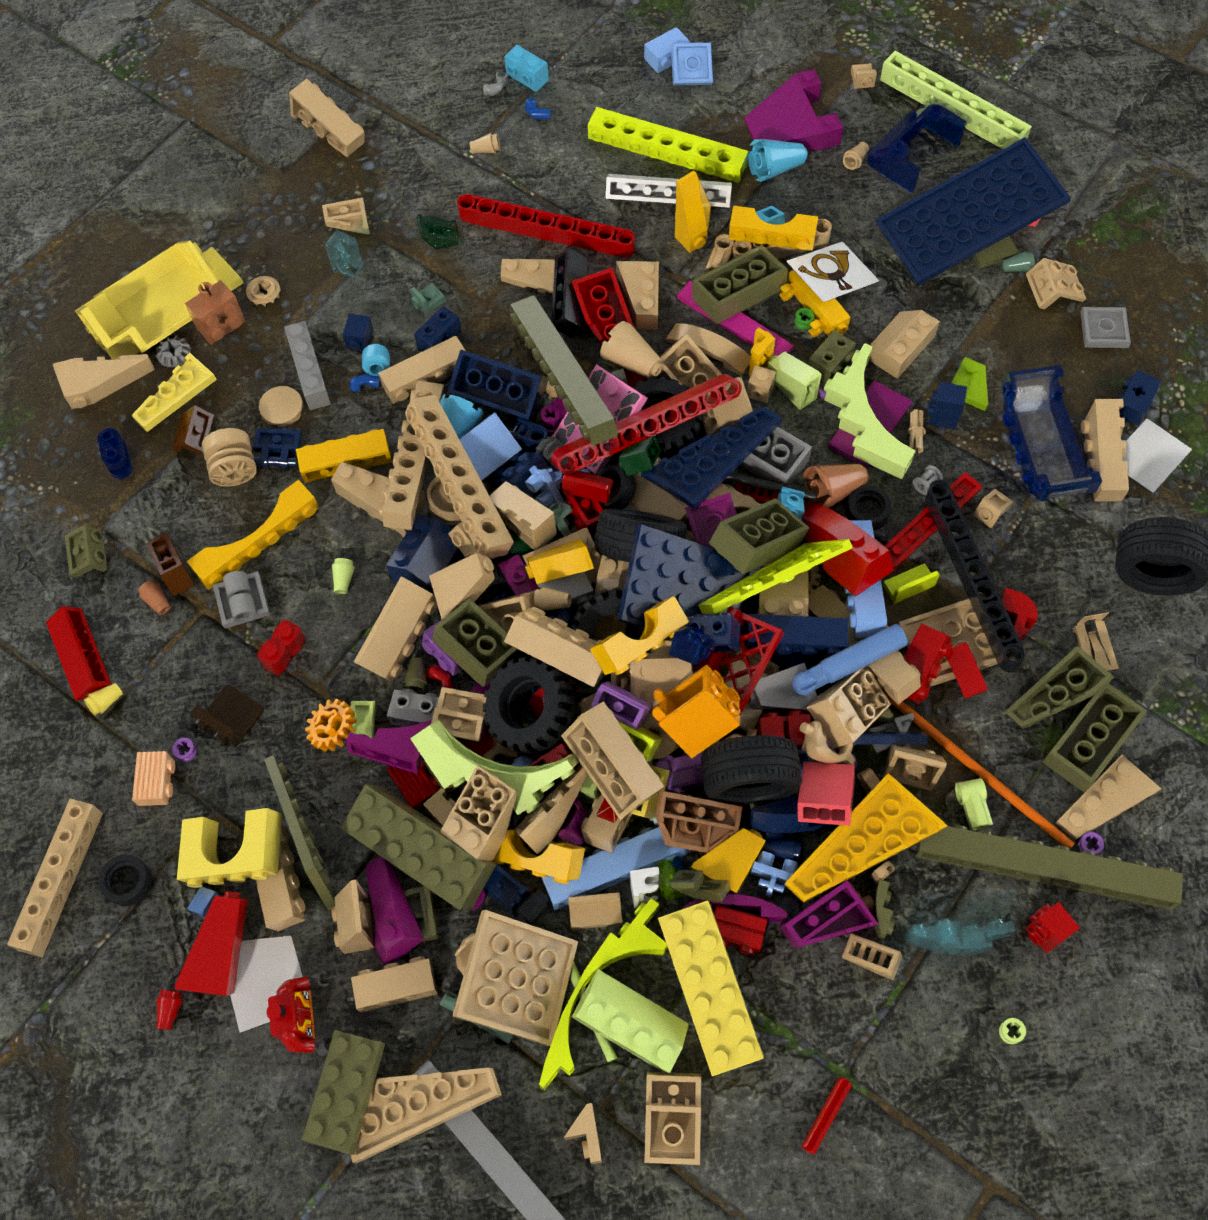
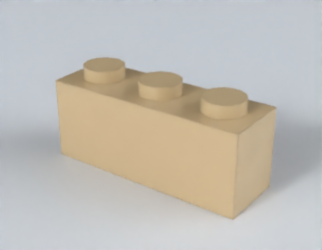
M423 956L412 958L409 960V963L403 965L390 963L383 966V970L375 972L373 969L362 970L358 972V976L351 977L356 1009L360 1013L438 994L432 962L429 958L425 959Z

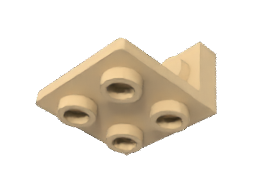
M1043 258L1026 273L1039 308L1046 309L1060 296L1080 302L1086 300L1083 292L1084 288L1080 284L1076 275L1077 271L1072 265Z

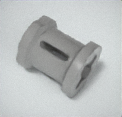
M928 465L925 468V472L913 480V486L919 493L926 495L933 481L943 480L942 473L937 467Z

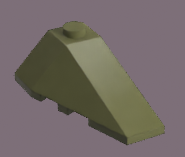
M1076 646L1009 707L1005 713L1024 729L1096 695L1114 677L1079 646Z

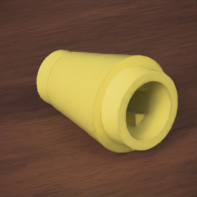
M113 683L88 694L84 702L94 715L98 713L103 714L123 693L118 685Z

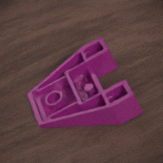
M815 69L793 75L744 117L753 141L755 139H768L801 143L807 150H822L841 144L843 126L837 114L833 113L816 117L810 104L819 101L822 84Z

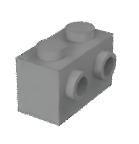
M394 689L387 713L390 725L407 727L432 720L434 710L438 705L439 696L433 693L417 694L411 689H402V691Z

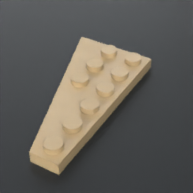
M493 1068L375 1079L355 1153L351 1155L352 1162L359 1163L501 1096L502 1094Z

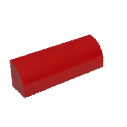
M62 606L46 624L75 700H84L88 697V694L111 685L82 608Z

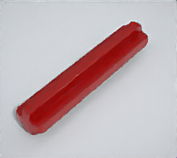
M840 1077L835 1083L802 1144V1148L806 1152L814 1155L852 1087V1083L847 1079Z

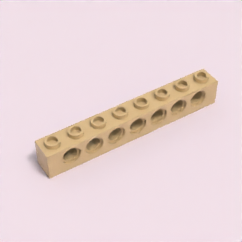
M417 381L415 390H411L410 400L417 397L436 395L440 402L444 395V384ZM403 420V436L398 438L397 448L399 452L394 453V469L389 471L390 485L385 486L384 499L386 500L385 503L381 502L379 516L383 517L384 527L412 530L429 458L426 457L420 440L416 438L411 423L408 420Z
M429 395L412 398L405 412L406 418L411 423L416 438L420 440L426 457L430 459L436 476L439 477L443 484L444 492L449 496L455 513L459 515L465 532L469 534L474 550L478 554L489 557V559L507 555L514 541L437 396Z

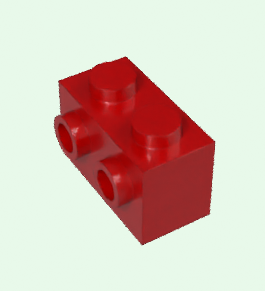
M564 493V503L572 508L568 515L572 514L574 517V524L579 531L587 527L591 537L594 536L597 530L599 514L603 511L599 502Z
M1059 902L1052 907L1047 903L1029 918L1032 923L1026 928L1031 941L1037 946L1040 945L1046 954L1080 929Z

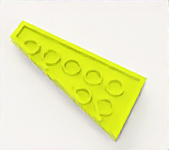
M849 539L804 543L698 606L702 614L712 613L713 616H716L718 613H724L726 608L741 603L745 599L780 582H789L795 578V575L808 571L812 567L853 547Z

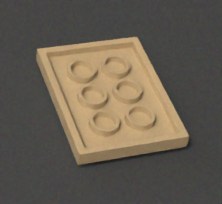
M969 599L898 622V625L903 629L907 637V648H909L922 623L947 634L952 640V648L967 642L979 670L998 664ZM988 613L990 617L997 618L994 614ZM997 634L1001 639H1006L1004 635ZM1007 655L1010 660L1015 659V657ZM946 657L943 658L940 664L941 671L938 677L932 679L929 687L955 679Z

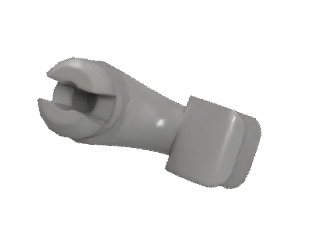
M497 72V83L485 84L483 86L484 95L494 96L501 92L508 85V74L505 73L504 77H500L499 72Z

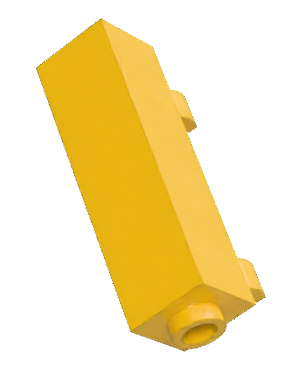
M795 270L788 272L787 284L780 287L782 293L779 296L783 301H787L794 295L804 308H809L814 312L815 318L809 324L811 329L808 330L813 338L817 337L824 331L829 337L834 330L843 335L848 330L850 316L835 298L823 302Z

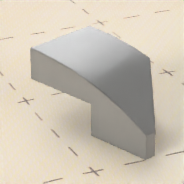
M911 713L894 718L891 723L870 728L868 732H907L914 714ZM892 744L872 745L876 754L888 751Z

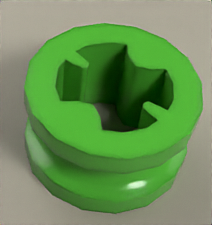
M809 308L798 309L794 320L796 327L802 330L810 329L811 326L809 324L815 318L814 312ZM803 317L808 318L806 319V321L801 320V318L803 319Z

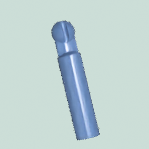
M894 624L820 661L818 665L806 671L798 672L792 680V687L799 695H810L816 689L828 683L832 684L907 646V637L903 629L898 624Z

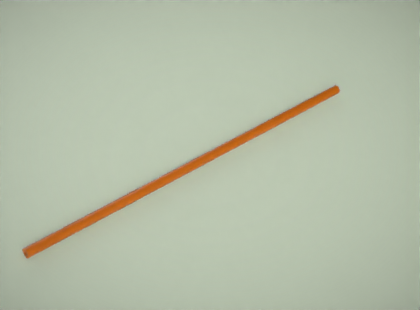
M883 690L889 702L904 715L913 713V723L928 733L931 738L1058 843L1070 849L1075 843L906 703L902 701L900 704H897Z

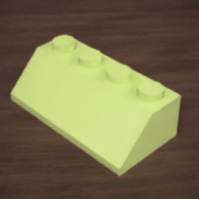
M599 969L594 974L571 1016L573 1019L666 1073L671 1072L683 1048L689 1025L679 1017Z

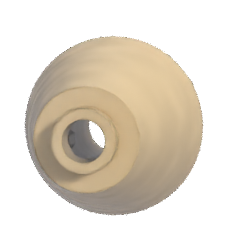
M622 321L610 331L609 335L612 337L608 342L604 340L600 350L601 358L647 378L657 377L663 369L662 359L630 323Z

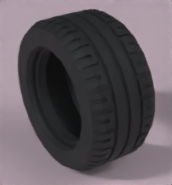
M604 509L598 517L594 547L603 556L629 562L638 525L642 524L686 539L687 527L684 522L663 515L628 509Z
M1154 517L1138 520L1126 527L1118 537L1115 561L1116 573L1125 584L1145 593L1170 596L1199 590L1208 582V532L1193 522L1178 518Z
M755 735L727 739L709 746L701 757L704 792L711 800L716 802L756 804L775 801L793 795L802 784L798 748L791 740L784 737Z

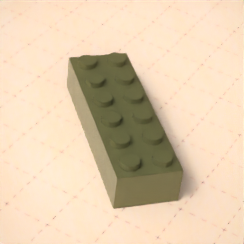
M364 785L341 826V829L459 910L473 908L497 865L493 861L478 860L441 834V826L379 785Z

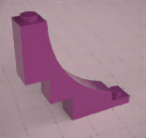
M477 682L471 692L485 695V691L489 690L491 684L483 688ZM432 720L401 728H378L373 739L365 734L350 732L346 739L348 753L418 774L424 758L410 738L429 726ZM485 723L480 737L482 739H486L489 733L488 729L490 728Z

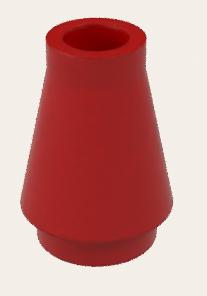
M161 989L160 995L157 996L156 1028L172 1030L173 1023L183 1002V999H181L182 992Z

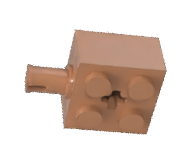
M221 280L213 285L210 282H203L205 289L200 284L198 287L200 294L185 303L196 329L210 345L246 322L236 296Z

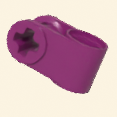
M557 397L541 410L542 426L546 428L547 434L555 433L567 413L562 401L563 398L559 399Z

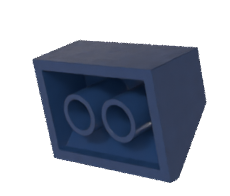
M417 515L413 522L412 530L407 531L386 564L394 584H397L402 576L425 590L433 591L429 576L450 566L460 550L454 545L448 534L452 528L438 518Z

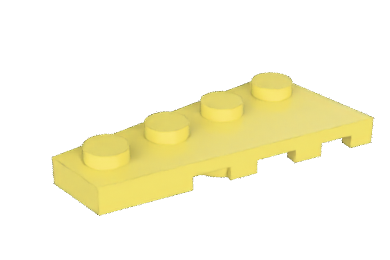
M190 352L185 357L186 361L184 364L177 366L172 371L173 376L167 382L163 381L158 386V392L154 396L150 395L132 414L134 420L146 432L217 380L215 375Z

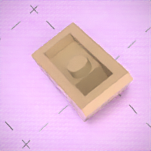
M592 1103L586 1104L564 1136L565 1140L586 1136L587 1141H582L584 1159L590 1158L591 1165L602 1163Z

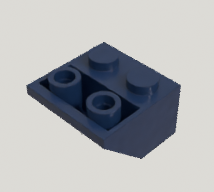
M519 451L504 465L492 472L493 475L488 481L497 489L507 481L531 497L535 492L530 491L525 484V481L532 475L529 469L532 466H536L538 470H548L550 467L540 453Z

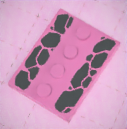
M598 365L594 367L588 377L614 417L615 422L639 412L648 399ZM571 411L566 413L553 434V437L559 439L564 445L582 438L579 430L580 425L574 424ZM609 440L604 441L603 446L607 445ZM589 447L582 451V456L587 454ZM612 455L588 465L586 468L598 474L605 468Z

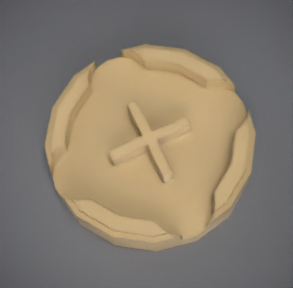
M288 386L271 388L263 394L259 401V411L262 419L267 424L277 425L278 427H285L296 422L304 408L300 394Z

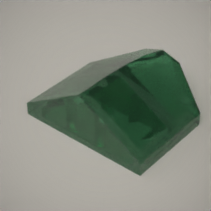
M417 215L421 238L435 250L460 245L461 239L455 220L448 221L438 217Z

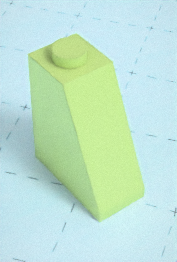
M786 352L779 356H773L768 361L767 369L776 371L774 384L799 410L817 399L822 375L819 371Z

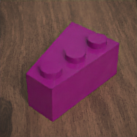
M846 880L779 926V928L795 949L875 926L878 923L849 881Z

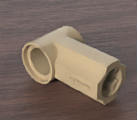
M721 234L716 237L715 246L705 273L732 259L734 240H729L728 234Z

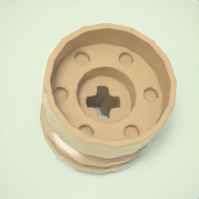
M236 428L219 429L211 432L202 441L209 480L213 484L226 487L237 486L248 482L257 473L250 439L245 431Z

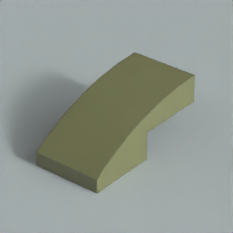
M679 870L670 881V886L675 890L705 901L722 902L730 891L728 880H704L703 871Z

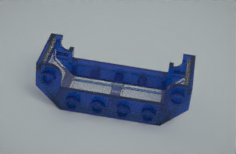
M1061 365L1008 373L1005 382L1002 384L1004 396L1003 422L1005 427L1009 429L1010 443L1016 450V462L1018 465H1021L1023 471V483L1028 486L1029 493L1040 501L1079 493H1096L1102 483L1099 471L1093 472L1092 467H1086L1062 398L1065 389L1063 386L1060 387L1057 379L1064 376Z

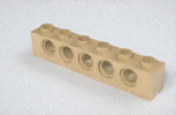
M69 799L7 943L8 946L20 952L43 958L103 813L94 805Z

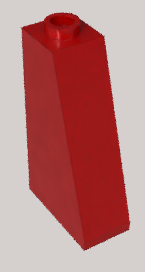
M224 891V895L214 897L176 981L175 990L223 996L234 993L248 898H240L239 892Z

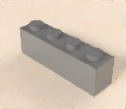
M302 321L284 326L309 410L331 405L306 322Z

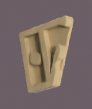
M363 198L322 205L326 227L370 234Z

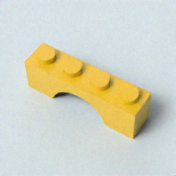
M733 206L729 227V240L813 251L818 216L796 214L791 221L785 224L774 225L761 220L756 214L755 208Z
M675 596L660 601L644 612L645 629L639 640L631 639L622 632H618L606 637L590 648L605 675L613 672L619 675L630 668L628 664L631 661L636 663L648 656L647 650L650 648L655 650L665 644L664 639L666 637L673 638L683 631L681 627L687 624L689 620Z
M510 829L507 830L505 839L492 861L496 864H504V862L511 864L510 868L515 870H532V875L547 877L549 875L554 877L553 881L568 884L569 880L580 879L585 848L565 842L550 843L546 851L537 856L531 853L524 845L522 838L514 830Z

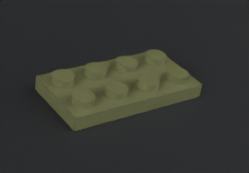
M334 1030L302 1138L303 1141L354 1155L385 1043Z

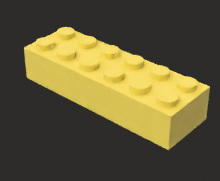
M707 900L659 917L658 920L711 1075L715 1076L764 1059L710 902Z

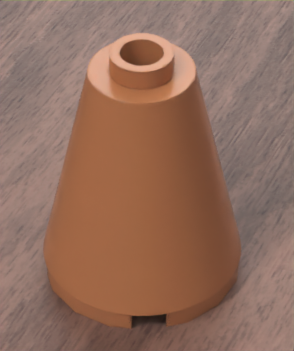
M861 464L811 466L803 474V481L806 480L807 487L804 489L817 492L815 501L811 502L827 508L848 497L857 488L865 486L869 478L867 469Z

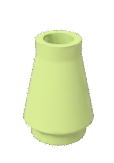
M337 558L334 564H332L333 592L338 594L348 593V587L355 570L352 560Z

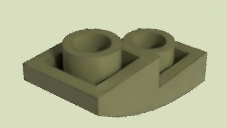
M879 880L874 891L872 913L878 925L874 926L877 939L883 941L887 934L891 935L895 920L891 919L893 910L883 907H888L892 892L888 891L889 882Z

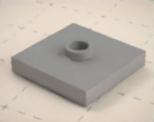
M1126 307L1081 308L1084 347L1129 348L1131 341Z

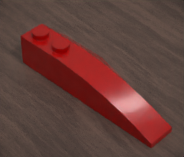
M613 267L572 281L584 319L601 345L604 340L606 342L610 340L612 336L609 333L618 323L625 321L633 326ZM624 369L629 386L634 388L636 382L640 380L642 382L647 381V377Z
M811 501L804 503V514L801 521L810 528L805 535L808 543L850 540L852 549L822 562L826 573L856 597L894 571L889 550L868 533L827 507Z

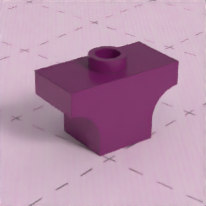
M519 555L498 565L499 570L507 581L506 588L513 596L539 589L534 579H529L525 565Z

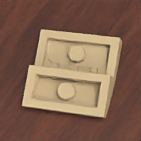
M442 687L437 708L434 710L432 723L439 719L453 737L479 742L485 723L484 717L486 712H483V703H486V697H484V694Z

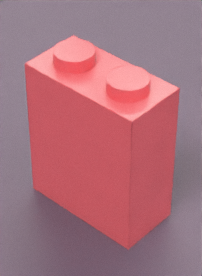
M804 762L802 784L798 797V822L850 826L855 786V765Z

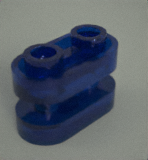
M106 428L97 437L101 459L114 478H126L133 469L128 446L116 429Z

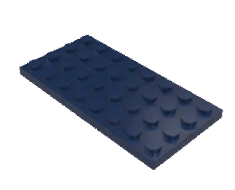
M1024 137L876 219V225L917 286L1070 203L1071 197Z

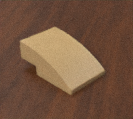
M647 1072L644 1163L700 1165L701 1074Z

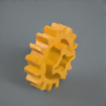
M335 699L332 702L327 700L326 706L320 703L319 710L311 712L314 717L307 719L310 726L305 728V731L309 733L306 738L311 741L313 746L317 749L320 748L324 752L328 748L335 751L336 745L338 744L342 747L343 740L347 739L349 732L355 731V728L352 727V724L357 722V719L353 717L355 711L344 701L341 702Z

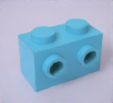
M516 45L504 56L506 73L535 92L549 80L547 62L519 45Z

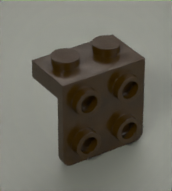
M226 685L206 710L196 705L190 713L196 719L194 724L203 731L210 730L218 741L223 744L228 742L236 748L263 714L264 708L233 686Z

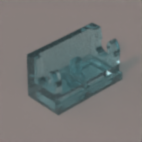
M336 230L325 243L332 270L346 276H353V272L347 270L349 266H353L356 269H361L364 266L357 240L348 234Z

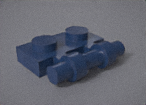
M257 428L253 448L255 452H261V456H254L255 464L264 468H269V466H280L281 468L297 467L298 459L290 457V453H296V449L301 446V430ZM270 453H281V456L270 457Z

